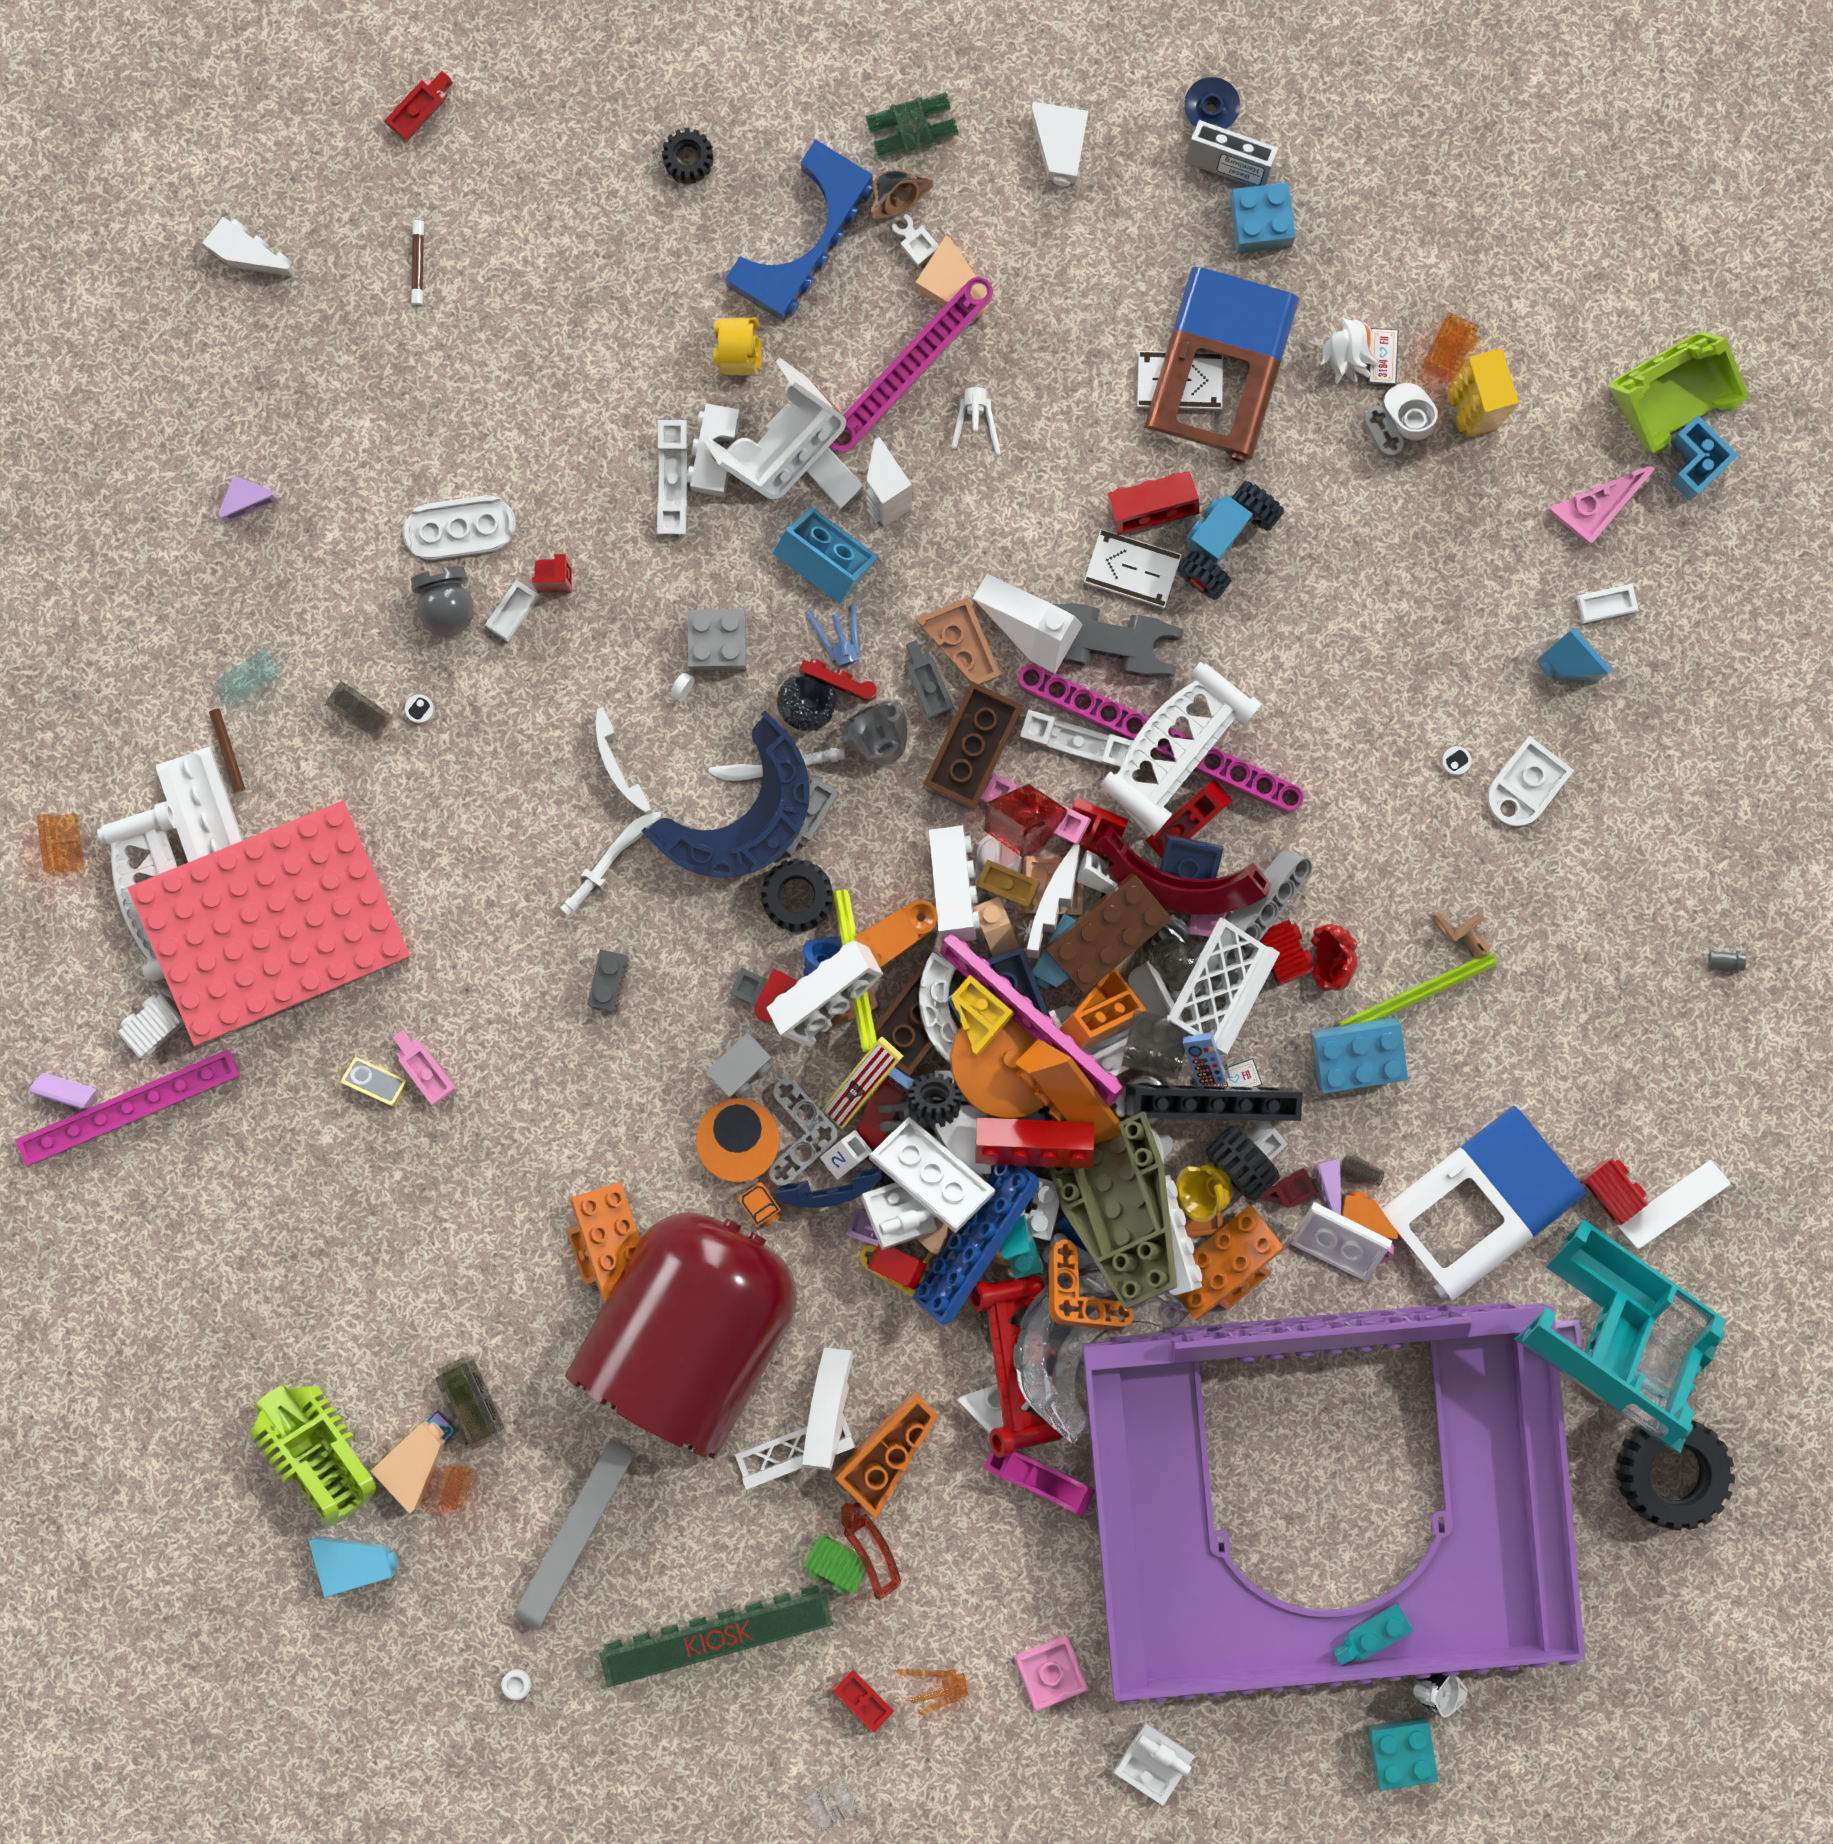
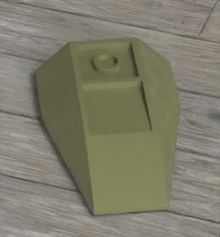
M1145 1112L1136 1114L1118 1123L1122 1136L1094 1144L1092 1168L1048 1167L1064 1214L1126 1310L1177 1288L1165 1169Z

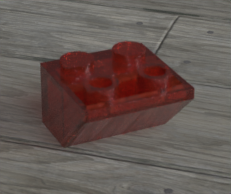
M1026 784L986 802L984 831L1019 856L1025 857L1044 848L1067 815V809L1032 785Z

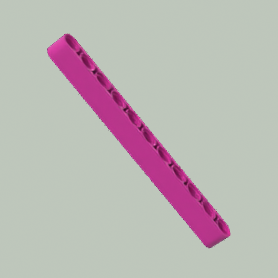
M1026 665L1019 673L1018 686L1023 692L1122 738L1134 741L1137 734H1132L1127 730V722L1137 721L1142 728L1150 719L1039 666ZM1027 673H1034L1037 675L1039 682L1034 686H1029L1024 683L1023 677ZM1052 685H1060L1064 689L1065 694L1060 698H1055L1050 695L1049 688ZM1086 697L1090 702V707L1086 710L1078 709L1075 705V699ZM1112 709L1116 714V719L1112 722L1104 721L1100 714L1102 710ZM1171 727L1168 729V734L1172 738L1194 740L1192 737ZM1168 740L1164 746H1158V748L1151 750L1176 762ZM1214 747L1208 751L1193 770L1285 813L1294 812L1303 803V792L1296 785ZM1206 757H1215L1219 762V767L1216 770L1208 769L1204 764ZM1231 769H1241L1245 775L1242 782L1234 781L1230 776ZM1257 781H1267L1270 785V792L1268 794L1260 793L1256 788ZM1283 793H1293L1296 797V804L1294 806L1286 805L1282 800Z

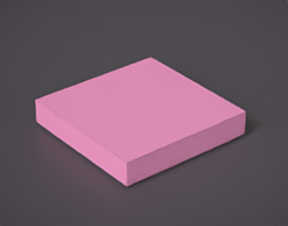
M1068 1634L1014 1655L1035 1712L1089 1691Z

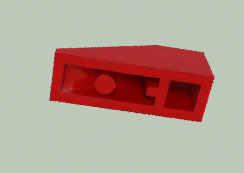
M1213 780L1169 818L1155 836L1151 835L1145 841L1162 859L1167 834L1191 839L1233 800Z

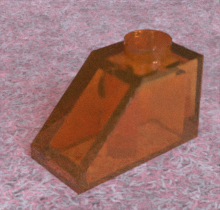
M455 1462L451 1463L443 1471L435 1497L441 1499L440 1504L446 1508L456 1510L458 1507L462 1509L466 1506L480 1474Z

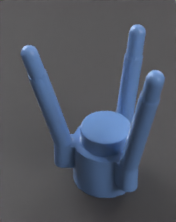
M854 604L850 605L852 644L850 639L845 640L837 613L832 614L839 642L834 643L835 649L831 646L810 610L806 611L812 626L828 651L831 662L836 661L837 667L859 661L857 654H860L861 651L858 644L857 615Z

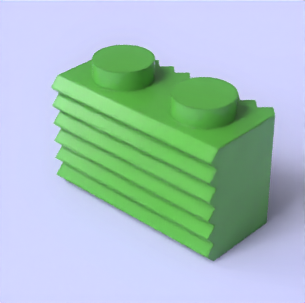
M821 1532L804 1563V1567L808 1568L806 1573L819 1581H822L824 1577L833 1582V1589L847 1595L848 1592L856 1593L872 1560Z

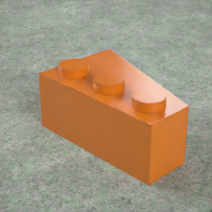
M1114 968L1091 988L1059 1030L1063 1034L1071 1036L1075 1040L1076 1045L1084 1051L1130 1028L1147 1010L1119 971Z

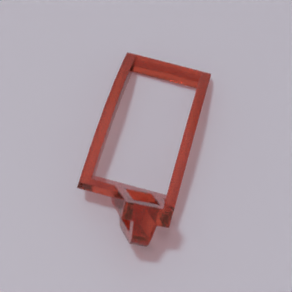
M857 1502L854 1504L845 1503L841 1507V1523L845 1527L844 1535L857 1552L866 1569L875 1598L881 1600L901 1585V1578L895 1559L887 1542L866 1513L861 1516V1504ZM864 1526L868 1528L879 1545L892 1581L882 1588L867 1552L854 1535L855 1532Z

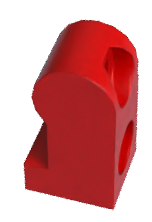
M774 968L755 1004L754 1012L756 1017L766 1023L773 1022L766 1007L772 1004L777 996L786 993L788 989L794 987L798 980Z

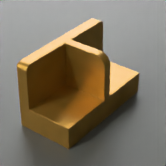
M987 859L976 886L1033 911L1035 905L1032 903L1041 882Z

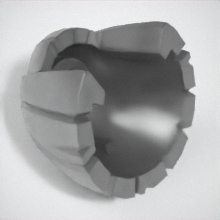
M884 701L880 705L877 703L875 706L863 709V712L860 711L850 719V722L844 725L842 731L843 739L858 755L875 765L884 766L895 763L902 756L907 743V718L902 704L898 701Z

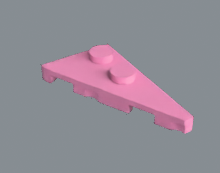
M1651 466L1640 468L1619 479H1614L1588 492L1576 495L1567 501L1555 504L1548 512L1590 546L1655 469Z

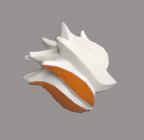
M1342 318L1341 321L1345 330L1341 332L1334 331L1332 333L1333 336L1322 346L1323 359L1320 365L1329 361V365L1335 372L1336 384L1339 383L1344 373L1353 382H1357L1355 371L1367 378L1371 376L1365 363L1379 366V361L1372 355V331L1364 322Z

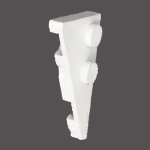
M1062 1362L1056 1363L1057 1377L1067 1368ZM1024 1374L1025 1384L1034 1388L1037 1384V1378L1032 1374ZM997 1384L963 1395L957 1399L989 1434L992 1429L1003 1427ZM1037 1392L1033 1393L1030 1400L1035 1401L1039 1394ZM1028 1400L1021 1407L1024 1411L1030 1406Z

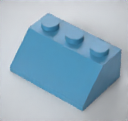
M810 507L785 530L772 553L782 563L791 567L803 576L806 581L815 585L829 598L839 604L854 591L879 558V556L813 507Z

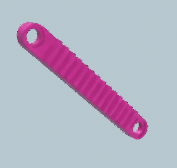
M984 277L970 279L843 415L846 419L844 430L849 432L850 441L844 446H839L834 440L831 444L833 449L839 452H848L853 449L873 429L875 424L888 413L889 409L904 396L905 392L919 380L920 376L934 364L936 359L943 354L966 327L974 321L975 317L993 298V288ZM983 284L986 287L987 294L983 299L976 300L971 296V289L974 285Z

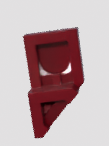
M1303 1167L1274 1184L1259 1200L1270 1201L1285 1207H1294L1316 1195L1319 1191L1307 1170Z

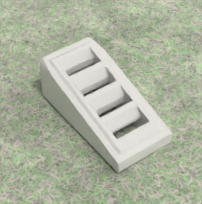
M1086 850L1078 864L1077 882L1106 894L1119 884L1106 871L1109 863Z

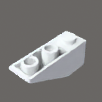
M222 217L203 242L209 252L230 267L291 277L295 275L290 266L292 262L280 252L276 255L268 250L270 246L257 235L254 239L246 234L247 228L235 219L230 222L225 217Z

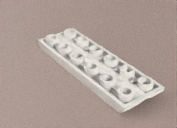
M210 746L156 765L165 797L171 804L176 816V829L188 862L243 841Z

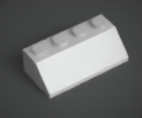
M878 437L874 440L866 479L867 490L865 492L867 494L866 500L868 501L866 503L868 507L866 510L875 523L880 521L883 527L912 509V484L881 438Z

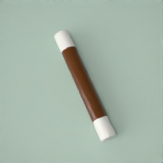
M421 220L413 221L412 305H423L424 221Z

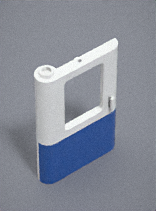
M1513 1105L1381 1210L1398 1232L1399 1237L1433 1277L1436 1283L1433 1289L1443 1301L1447 1298L1450 1301H1454L1587 1196V1192L1524 1114ZM1470 1178L1503 1216L1504 1223L1449 1267L1442 1268L1411 1231L1409 1224L1462 1181Z

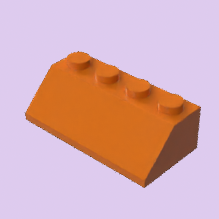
M1038 1039L1014 1063L1021 1071L1019 1075L1021 1080L1030 1088L1033 1087L1035 1089V1098L1041 1104L1050 1108L1048 1114L1054 1121L1094 1122V1144L1122 1136L1118 1125L1120 1123L1119 1119L1070 1056Z

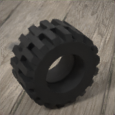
M797 858L792 861H782L777 867L774 866L769 875H766L764 878V884L761 887L762 905L770 920L783 930L786 929L789 932L796 933V931L806 932L811 928L814 929L827 918L829 911H831L833 890L830 880L821 867L811 863L809 860L805 859L803 861ZM790 880H805L814 890L813 903L803 912H791L781 902V890Z
M1230 1125L1205 1149L1207 1157L1213 1165L1219 1166L1230 1177L1233 1186L1250 1201L1256 1202L1280 1179L1279 1172L1274 1164L1237 1127Z

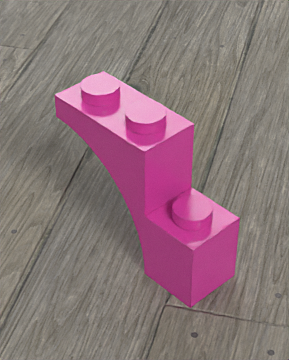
M991 1450L983 1467L998 1477L1037 1493L1083 1517L1095 1493L1094 1488L1055 1467L1031 1458L1019 1450H1015L1010 1456L1001 1458L996 1457Z

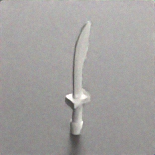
M830 748V750L805 755L799 749L806 766L826 761L839 762V760L846 759L844 748ZM736 764L708 769V772L712 775L728 781H743L763 777L762 765Z
M650 813L633 821L611 845L592 872L588 869L584 870L581 878H587V880L560 907L567 916L579 908V904L582 903L595 886L602 889L607 881L600 878L614 859L624 849L640 839L644 834L641 830L644 827L649 829L661 817V813Z

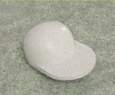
M1402 383L1392 387L1386 393L1384 399L1385 408L1396 423L1399 433L1404 438L1419 441L1427 438L1434 432L1438 422V410L1421 387L1411 383Z

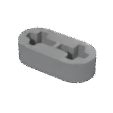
M1382 406L1371 407L1366 412L1363 421L1367 432L1382 456L1387 458L1397 456L1404 446L1402 435L1399 433L1394 420L1386 408ZM1373 413L1376 416H1383L1384 419L1381 421L1383 430L1380 429L1377 423L1372 424L1370 422ZM1385 433L1387 434L1389 440L1397 441V444L1394 446V451H1392L1390 447H1384V444L1386 443V438L1384 436Z

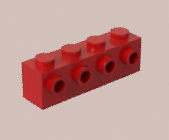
M977 1118L975 1163L987 1165L1073 1167L1076 1169L1092 1168L1094 1122Z

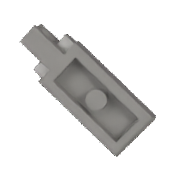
M814 778L810 785L809 806L804 824L798 836L785 853L793 856L799 844L806 847L808 842L812 840L839 795L837 790Z

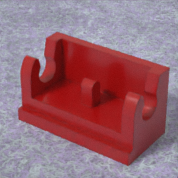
M854 1669L848 1671L843 1676V1679L829 1690L871 1733H875L894 1712Z

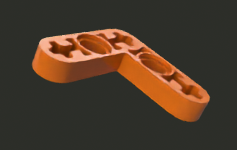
M1066 1239L1055 1243L1050 1248L1048 1254L1049 1312L1053 1321L1066 1326L1114 1331L1122 1330L1130 1325L1134 1318L1132 1308L1124 1309L1120 1301L1079 1297L1078 1250L1074 1243ZM1061 1249H1063L1064 1254H1068L1069 1256L1064 1260V1262L1063 1255L1058 1254V1251H1060ZM1059 1275H1064L1069 1279V1289H1063L1059 1286L1057 1281ZM1063 1304L1066 1310L1072 1311L1064 1316V1311L1059 1310V1307ZM1087 1306H1092L1097 1310V1320H1091L1087 1317L1085 1312ZM1118 1310L1119 1315L1124 1316V1319L1120 1322L1119 1317L1111 1316Z

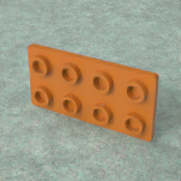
M621 1182L570 1198L578 1226L566 1231L584 1285L596 1281L603 1304H605L640 1241Z
M1249 1205L1194 1250L1192 1254L1195 1264L1199 1266L1202 1273V1287L1177 1294L1176 1296L1196 1321L1217 1304L1228 1310L1272 1274L1266 1264L1282 1252L1284 1246L1255 1208Z

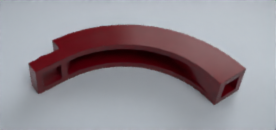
M1111 825L1101 832L1097 840L1100 852L1111 860L1106 871L1118 883L1129 874H1135L1161 906L1167 910L1196 915L1227 913L1242 909L1265 898L1271 885L1254 863L1233 874L1213 879H1190L1163 872L1138 856Z

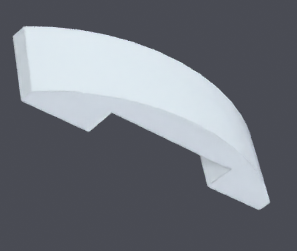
M658 420L659 487L657 534H686L687 420Z
M604 708L597 709V741L602 760L610 777L634 806L647 815L653 813L641 786L637 784L630 788L628 787L607 740L617 735Z
M1029 709L1020 734L1021 738L1036 744L1117 768L1121 767L1133 743L1129 739L1112 734L1099 733L1056 720L1055 717Z

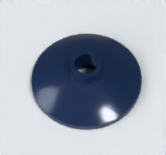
M1206 77L1200 79L1189 88L1185 96V114L1190 123L1195 127L1198 121L1201 120L1227 129L1235 122L1240 111L1238 92L1232 84L1222 78ZM1213 104L1216 106V111L1209 112L1206 106Z

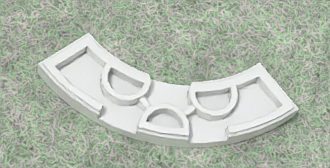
M932 952L925 964L920 981L919 1009L928 1038L938 1053L950 1064L952 1043L959 1030L951 1017L948 1004L949 987L956 967Z

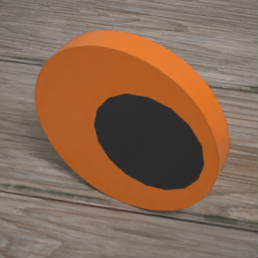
M742 1098L728 1099L714 1105L701 1119L696 1134L697 1152L704 1166L715 1176L732 1182L749 1181L762 1175L775 1161L780 1146L779 1129L771 1113L759 1103Z

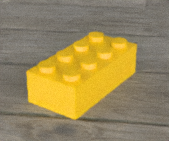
M1502 348L1469 357L1449 385L1450 389L1447 390L1448 400L1451 406L1455 405L1458 416L1455 417L1457 429L1459 432L1464 433L1465 439L1498 430L1519 404Z

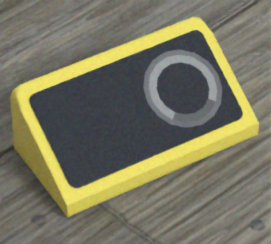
M355 1057L344 1074L341 1083L388 1105L396 1106L408 1080Z

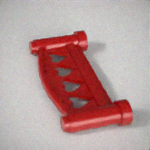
M1032 1275L991 1284L985 1281L977 1282L968 1296L974 1311H987L1003 1427L992 1429L989 1437L991 1449L998 1458L1010 1456L1015 1450L1059 1441L1063 1437L1053 1428L1057 1426L1046 1406H1040L1043 1417L1040 1415L1036 1417L1021 1409L1027 1399L1019 1381H1017L1016 1353L1013 1352V1348L1017 1345L1021 1328L1008 1321L1021 1306L1026 1307L1028 1314L1033 1304L1037 1301L1038 1296L1044 1293L1045 1284L1040 1276ZM1028 1326L1026 1335H1029L1031 1338L1030 1347L1033 1350V1355L1030 1359L1024 1357V1365L1027 1368L1032 1363L1035 1366V1371L1045 1373L1049 1343L1032 1326ZM1050 1349L1049 1352L1054 1357V1351ZM1056 1358L1050 1376V1401L1054 1416L1057 1404ZM1034 1375L1037 1378V1384L1034 1388L1025 1384L1027 1394L1030 1398L1033 1393L1037 1392L1040 1397L1039 1401H1043L1041 1377ZM1056 1419L1061 1431L1066 1435L1065 1424L1063 1421Z

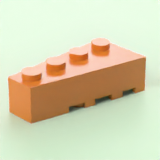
M914 1389L833 1472L835 1479L875 1519L878 1518L883 1505L888 1497L891 1496L895 1485L909 1466L914 1453L920 1447L938 1417L935 1409Z

